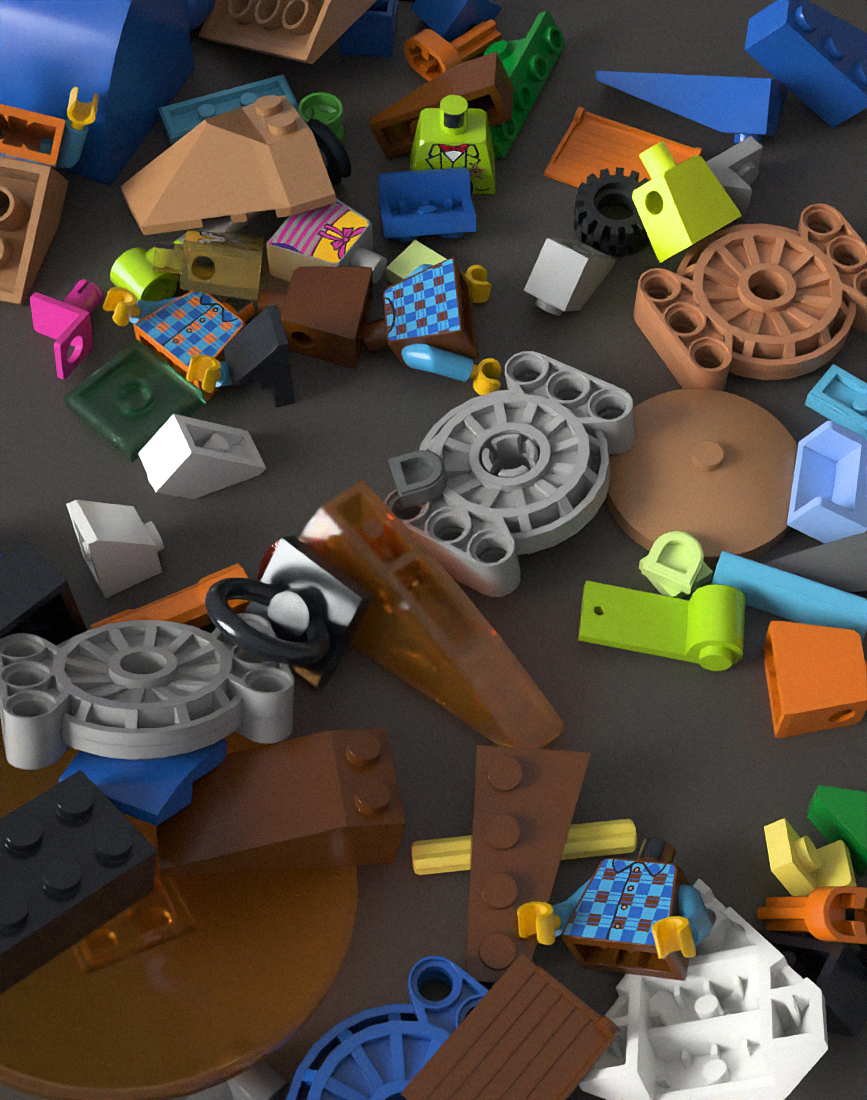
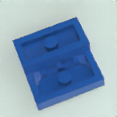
M221 739L215 744L190 753L147 760L108 758L80 751L59 778V783L81 770L121 813L158 826L191 804L193 782L222 763L226 756L227 740Z

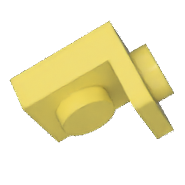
M785 818L764 826L771 871L792 896H809L816 888L824 886H857L849 848L842 840L816 849L808 836L800 838Z

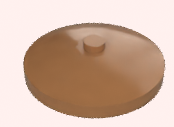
M700 388L665 392L651 397L634 407L636 440L633 446L626 452L609 455L611 480L605 499L612 516L629 537L650 551L654 542L663 534L673 531L688 533L701 544L704 553L703 561L708 567H716L722 551L752 560L773 548L784 538L791 529L787 525L798 445L789 431L776 417L761 406L743 397L720 390Z

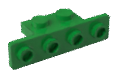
M543 11L538 14L526 38L509 42L500 40L491 44L484 52V55L498 52L514 87L512 120L489 127L496 159L506 157L565 46L563 33L556 25L549 11Z

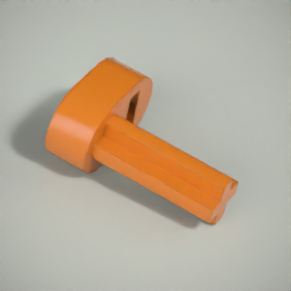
M492 19L487 22L483 21L450 43L436 32L424 29L405 41L404 54L409 65L419 75L430 81L454 65L471 60L485 51L491 44L500 41L502 35L496 30L497 23Z
M824 886L816 888L809 896L766 897V907L757 908V919L766 920V931L810 932L816 939L824 942L867 944V888ZM846 909H855V921H845Z

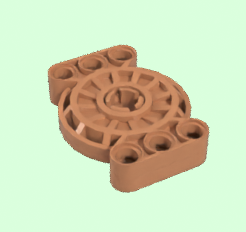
M820 203L809 205L803 210L797 231L784 226L763 223L740 224L717 230L698 241L685 254L676 273L667 269L654 268L647 270L640 276L633 317L638 327L683 389L700 388L724 391L729 372L741 377L760 380L791 379L808 374L830 362L843 348L851 327L867 332V245L836 208Z

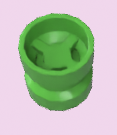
M323 92L312 93L304 97L299 103L298 113L306 124L310 119H318L326 124L344 145L343 107L341 101L336 96Z

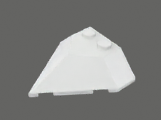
M698 878L692 887L701 893L712 924V930L710 935L695 947L696 956L689 958L685 981L626 974L616 986L619 997L605 1014V1017L618 1026L621 1033L579 1083L582 1091L606 1100H785L828 1050L825 998L821 989L808 977L803 979L787 964L784 955L731 907L726 908L714 897L712 890Z

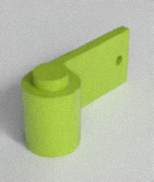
M586 580L583 590L578 641L697 663L703 668L712 671L726 670L732 664L738 663L743 657L746 597L737 588L720 584L700 587L692 594L689 600Z

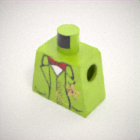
M459 95L444 97L440 102V108H425L422 110L410 154V171L466 167L470 172L471 194H495V153L487 112L483 109L468 108L466 99Z

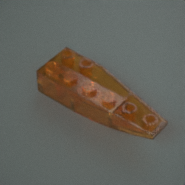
M360 480L318 509L298 539L373 595L365 614L349 642L351 645L501 747L542 749L565 731V724L495 629L428 549L363 480Z

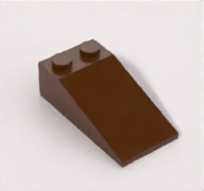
M387 729L328 730L226 754L219 766L193 782L191 804L158 826H155L159 876L394 864L405 827V818Z

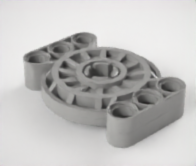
M523 351L508 359L505 364L508 390L487 393L455 407L433 425L422 441L419 450L434 452L444 462L448 478L444 491L435 499L406 508L402 507L397 489L388 494L384 501V513L393 543L397 549L490 597L505 596L518 587L521 581V572L517 555L531 554L556 546L578 533L595 517L606 499L611 480L609 455L626 452L633 446L636 440L633 399L628 392L534 351Z
M251 613L236 614L248 625L276 638L271 624L266 618ZM131 620L110 623L90 629L58 645L30 633H17L0 639V719L6 758L9 764L16 768L36 770L54 764L69 747L108 758L148 760L190 753L215 744L234 731L259 743L280 742L287 739L293 732L294 677L289 666L264 659L243 649L227 638L218 628L209 633L200 628L177 622Z

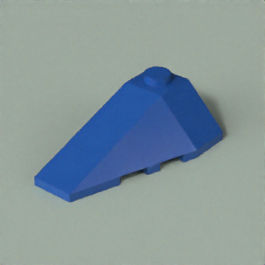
M596 71L595 78L599 82L719 132L734 134V143H740L752 136L761 144V136H775L788 92L787 87L780 81L772 78Z

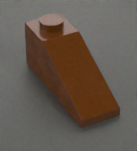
M494 52L454 65L370 118L368 125L386 158H392L411 152L420 112L425 108H440L441 100L448 95L462 96L466 99L468 108L486 111L489 127L511 121L514 87L498 52Z

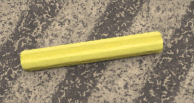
M630 819L571 824L561 860L632 853L636 850L637 833L634 822ZM472 835L420 840L412 843L411 855L415 874L427 875L470 870Z

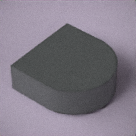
M419 450L388 459L403 508L435 499L447 486L448 478L444 462L434 452Z

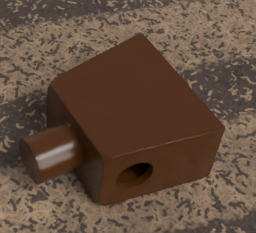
M298 267L293 271L287 293L270 290L261 291L258 301V315L266 307L278 305L288 340L289 351L357 369L364 340L362 326L368 323L374 299L372 268Z

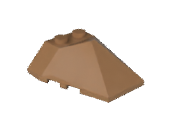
M285 95L263 96L258 98L254 104L205 119L120 186L122 195L143 235L203 228L202 219L231 215L232 224L248 222L247 213L274 209L276 210L277 218L293 216L337 202L314 134Z

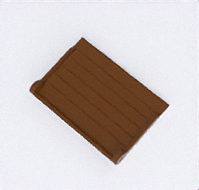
M521 953L406 1086L401 1095L407 1100H566L621 1031L613 1021L597 1014L547 971L538 967Z

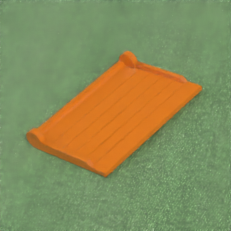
M579 106L575 112L573 122L553 153L543 176L578 188L582 182L586 184L587 177L592 173L599 179L600 170L608 168L610 175H615L616 167L624 168V176L629 177L633 170L639 173L638 182H641L644 178L650 181L652 179L639 157L642 152L664 141L678 165L695 155L702 157L703 148L697 146L696 148L689 147L587 112L586 108Z

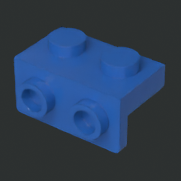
M468 168L390 172L378 175L379 213L384 238L408 242L416 240L422 235L438 234L443 238H457L463 236L465 232H476V212L471 199L470 172Z

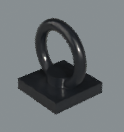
M292 535L281 538L260 581L248 578H226L220 580L209 588L205 598V606L215 626L235 644L264 659L287 664L312 685L319 687L328 684L373 595ZM234 599L250 601L245 613L256 614L266 618L270 622L276 638L258 631L240 619L232 611L228 601Z

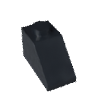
M756 930L784 955L787 964L803 979L808 977L821 989L825 998L827 1032L857 1038L867 1018V969L848 946L843 943L824 942L818 939Z

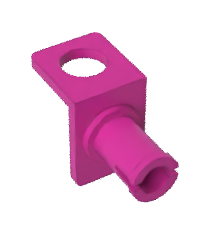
M85 279L80 280L63 301L35 292L30 297L34 330L56 339L54 354L57 377L66 380L94 348L90 313L103 302L104 297L102 291L95 283L90 282L88 285ZM69 346H74L73 354L67 359Z

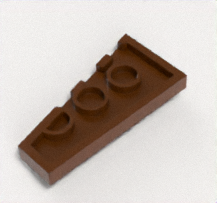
M476 746L465 972L479 983L495 984L521 953L532 961L538 941L537 934L530 935L527 938L519 936L517 911L525 903L536 901L549 903L591 752Z

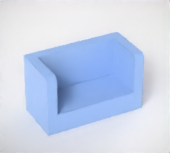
M826 421L799 441L787 519L788 526L823 543H829L867 531V438L833 421Z

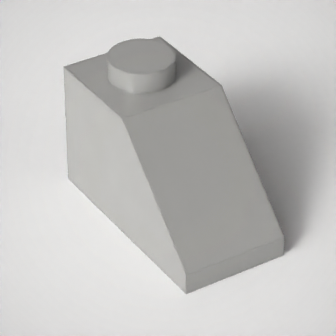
M547 238L523 291L537 297L535 302L537 307L554 315L560 316L562 311H580L612 270L617 259L579 240Z

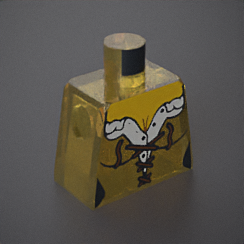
M187 231L183 244L155 242L153 271L181 274L180 289L258 301L264 237ZM199 256L209 257L215 265L203 267L197 263L196 258Z

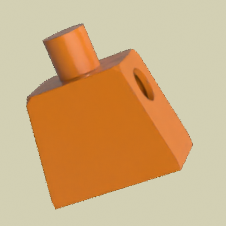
M771 621L762 644L775 738H786L854 725L860 722L867 710V661L864 659L860 634L851 629Z

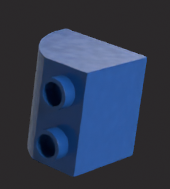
M0 0V104L67 121L69 119L67 116L69 97L73 88L78 87L77 100L83 103L93 101L94 93H97L99 97L96 119L93 123L87 125L89 130L80 159L75 166L64 168L63 170L111 186L160 118L158 108L171 103L195 69L185 0Z

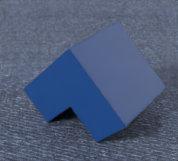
M377 0L339 37L340 54L393 58L398 26V0Z
M416 0L411 9L434 32L446 41L452 42L466 33L472 23L478 25L483 21L494 20L502 7L494 0Z

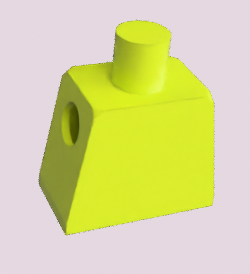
M664 141L659 142L639 155L652 180L635 189L632 193V199L660 263L742 216L701 156L695 155L677 165Z

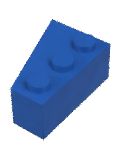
M776 0L749 19L744 51L832 128L867 108L866 32L808 0Z

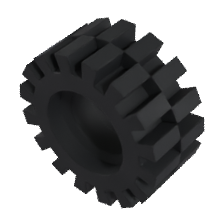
M616 167L615 175H610L608 168L600 170L599 179L592 173L587 177L586 184L583 182L580 184L575 199L573 226L574 230L577 229V237L580 241L587 239V245L593 248L598 245L600 246V251L607 255L609 249L615 250V257H624L625 248H628L632 255L639 251L640 244L645 248L650 242L632 199L633 191L649 180L644 178L641 182H638V172L632 170L628 177L623 175L624 168ZM617 205L627 208L633 215L626 219L616 220L603 216L598 210L605 206Z

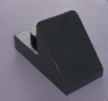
M278 305L268 306L225 345L224 355L233 385L238 386L259 381L262 390L271 389L275 407L295 404L289 345Z

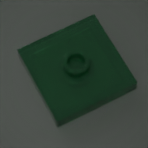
M138 339L64 396L68 409L132 463L140 457L138 453L173 414L189 417L206 403L204 392L187 381L184 376Z

